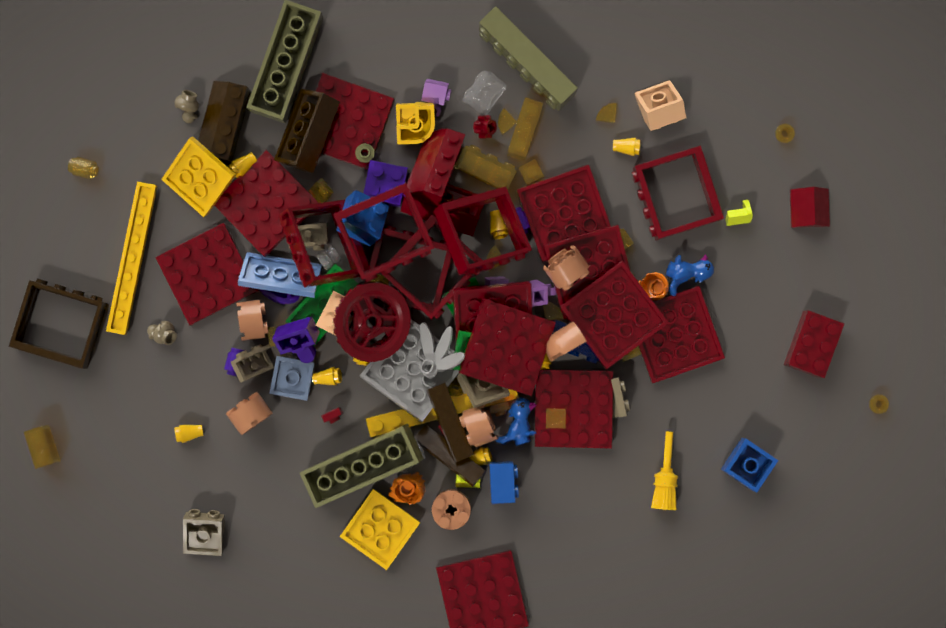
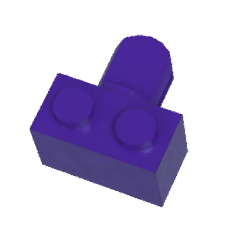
M312 316L278 326L272 340L280 354L296 353L301 362L310 363L314 360L317 353L314 344L320 331Z

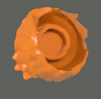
M419 472L400 475L394 479L393 485L390 487L392 491L389 492V496L394 498L395 502L408 503L409 505L420 502L425 493V480L422 479L423 476L419 475Z

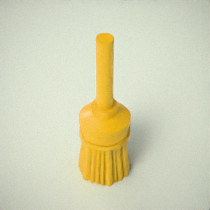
M666 431L663 468H661L660 472L654 474L655 482L653 485H655L651 508L677 510L676 487H678V476L671 469L673 432Z

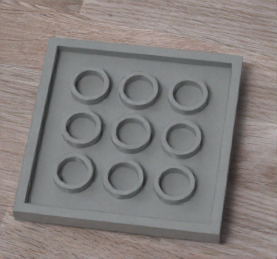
M411 319L408 336L401 348L384 360L370 362L361 373L360 378L422 423L433 408L426 390L445 383L448 388L459 370H439L432 378L423 375L420 367L426 358L421 343L420 325ZM433 336L436 350L440 340ZM449 348L444 358L454 354L455 351Z

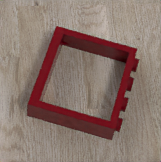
M701 145L634 166L633 172H631L634 183L637 182L638 198L644 203L643 213L645 218L650 221L649 232H651L652 237H655L656 241L724 219ZM692 155L711 217L662 232L643 170Z
M407 183L333 214L362 280L365 278L366 281L378 277L377 273L384 271L385 274L396 269L395 265L400 263L403 266L414 261L413 257L420 255L423 258L432 254L431 250L434 249V245ZM403 193L425 246L364 271L342 219Z
M506 186L442 203L434 210L459 275L467 273L470 276L479 272V269L487 271L494 268L496 264L500 266L506 265L512 259L520 261L526 258L525 255L532 250ZM496 201L516 251L469 265L449 214Z
M345 199L290 207L279 215L280 224L283 227L286 241L291 249L293 261L297 266L299 278L304 288L360 277L340 232L338 234L351 270L315 276L295 220L296 218L331 213L337 228L338 225L333 214L339 212V208L342 211ZM350 237L364 271L370 270L361 242Z
M431 215L424 223L427 232L435 226L442 233L436 217ZM419 229L392 259L409 253L422 240ZM460 240L465 254L474 263L483 261ZM479 269V272L474 275L477 276L483 269ZM384 271L380 272L431 320L434 317L438 319L445 310L442 308L447 303L450 305L453 303V289L467 287L471 283L469 279L472 276H468L466 273L437 306L430 311L391 275V272L386 274Z
M385 225L381 238L375 243L369 265L370 269L376 267L384 235L408 241L414 233L403 230V233L396 232V228ZM422 239L418 244L425 246V243ZM440 240V243L432 241L435 249L447 251L433 305L421 302L430 311L441 301L452 259L444 240ZM404 297L408 307L420 310L413 302Z

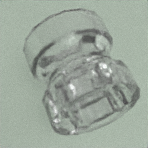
M329 245L326 251L316 255L326 271L334 263H339L342 260L332 245Z

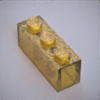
M525 97L507 151L508 156L525 161L543 107L542 102Z
M465 145L455 168L496 189L506 186L508 190L517 173V170L514 169L515 166L508 162L503 164L497 161L498 158L490 153L487 155L481 153V149L474 145H470V147Z

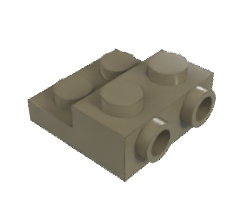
M460 373L457 376L464 394L468 395L473 408L508 397L510 394L508 388Z
M191 509L189 512H186L183 518V554L222 556L225 514H220L217 510L200 513L198 509Z

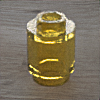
M72 157L68 164V171L74 176L92 180L98 175L99 167L96 161Z

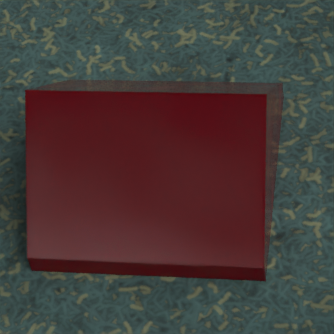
M806 187L790 189L791 228L830 227L828 188Z

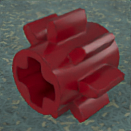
M491 115L478 116V120L473 124L474 133L479 134L478 137L482 139L492 138V134L497 130L496 121L491 120Z

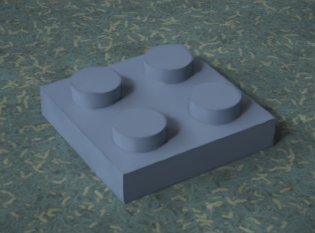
M276 356L269 394L308 401L315 363H303L297 359Z

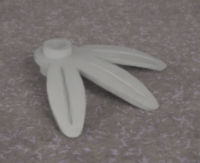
M425 322L421 323L420 336L426 360L422 362L420 369L425 377L432 378L439 370L452 369L458 366L465 358V354L461 352L444 358L452 341L453 329L451 326L446 328L435 350L434 338L430 328Z

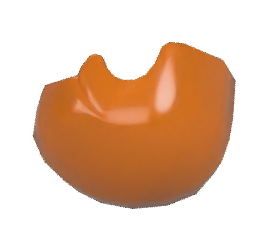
M658 272L647 273L642 280H639V284L652 301L661 300L669 291V281L663 274Z

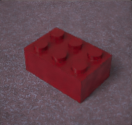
M809 310L803 311L783 365L817 378H825L844 323Z

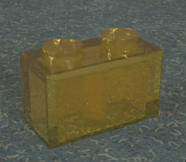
M49 425L24 432L35 469L60 462Z

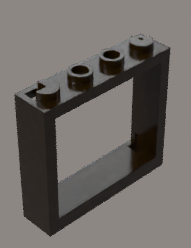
M37 278L36 282L29 280L8 347L81 369H87L108 303L102 302L103 298L91 295V298L85 297V292L73 289V292L65 291L66 287L55 284L54 287L47 285L48 281ZM39 289L97 306L81 359L23 342Z

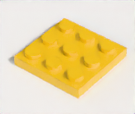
M190 137L161 180L200 215L205 217L212 210L236 174L196 138Z
M373 489L340 537L387 570L416 530L420 521Z

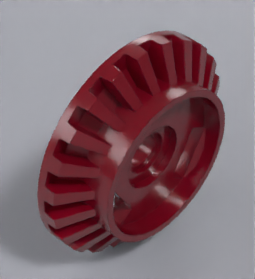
M366 282L365 284L356 285L354 289L347 291L345 297L340 299V304L335 309V318H333V331L337 337L338 344L347 354L365 362L381 361L396 353L404 344L411 323L410 310L404 297L393 287L380 282ZM375 297L387 304L388 308L386 311L372 302ZM351 311H354L352 330H349V315ZM374 316L376 324L373 327H369L367 321L370 317ZM385 332V335L379 341L370 344L369 340Z

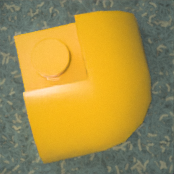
M433 103L396 104L397 144L423 143L431 136L435 126Z

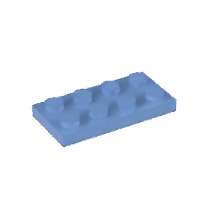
M249 252L246 253L238 279V286L315 298L318 286L304 288L299 278L297 266L292 259L268 255L264 257L261 254ZM311 263L315 276H320L322 264Z

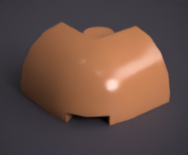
M574 322L569 323L550 336L546 346V353L550 362L586 342V339Z

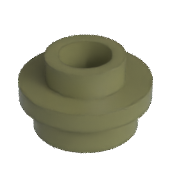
M364 143L357 147L355 154L360 162L368 163L370 160H373L375 151L371 145ZM368 150L369 153L367 156H363L361 152Z

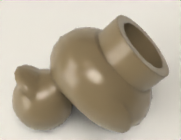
M183 90L182 94L177 96L174 102L176 109L179 108L184 111L182 119L186 123H192L198 118L194 112L199 108V103L196 100L197 94L189 90Z
M161 321L159 325L152 324L147 328L149 339H154L158 344L171 345L177 338L175 328L169 321Z

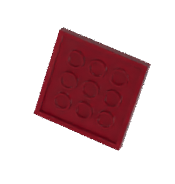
M322 73L316 92L325 93L340 101L321 154L368 170L370 162H360L355 154L356 149L359 145L366 143L371 145L376 152L394 98ZM368 150L361 152L363 156H367L369 153Z
M266 150L242 177L239 176L224 191L214 206L266 257L286 237L280 224L279 215L290 207L317 204L319 202L279 162L275 161L274 157ZM306 217L296 218L295 220L297 225H299Z
M589 165L517 189L542 262L547 261L543 245L611 226Z
M225 223L155 257L190 326L259 291L256 288L238 286V279L244 261Z
M613 225L543 245L547 261L561 250L566 249L569 251L572 250L570 246H575L589 265V274L582 279L578 278L574 281L573 286L568 290L564 291L563 288H557L554 285L559 306H562L621 261L630 270L619 225ZM561 310L563 319H567V316Z
M623 261L560 306L570 322H574L586 339L587 345L605 369H608L669 323Z
M531 282L454 288L453 302L456 342L459 330L472 333L483 298L532 314Z
M700 286L677 293L676 296H669L654 301V304L669 323L639 345L652 384L725 358Z
M483 298L465 351V358L461 363L458 373L532 396L546 354L547 342L553 333L556 322Z
M540 370L536 381L535 447L612 449L613 386L611 379H613V371Z
M511 550L436 567L450 628L529 627Z

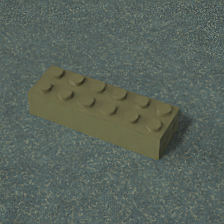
M284 0L246 107L250 112L286 124L323 20V15L320 11Z
M496 6L479 22V36L486 43L489 41L494 46L492 49L499 56L503 55L507 59L506 63L513 70L516 68L520 72L519 76L526 83L530 82L534 86L533 90L539 96L543 95L547 99L546 103L549 107L560 111L575 96L578 88Z
M405 424L300 472V475L315 508L413 466L424 458L409 425Z

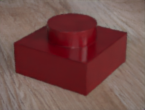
M338 407L321 415L324 423L329 421L332 424L341 419L340 415L343 412L341 407Z

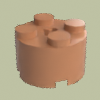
M570 246L572 250L569 251L566 249L561 250L548 261L550 264L548 267L545 265L543 267L557 288H563L564 291L571 288L573 282L578 278L582 279L589 274V265L575 246Z
M260 300L238 302L237 307L241 306V310L237 311L240 333L245 334V337H241L242 341L265 338V334H268L267 322H263L262 315H266L264 303H260Z
M258 391L248 397L249 401L244 399L236 405L238 409L234 407L226 413L241 435L273 414Z
M486 404L462 411L463 415L459 417L463 428L466 427L469 433L466 436L470 446L475 445V447H479L498 439V435L494 436L493 431L496 430L490 411L484 410Z
M455 489L444 490L437 495L433 502L432 516L441 528L448 530L458 529L465 525L470 517V501L461 491ZM449 505H452V507L457 508L456 510H454V514H451L450 511H446Z

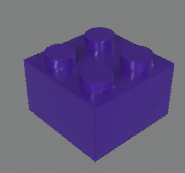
M370 160L363 194L374 197L407 183L409 169ZM403 193L382 203L401 208L404 197Z

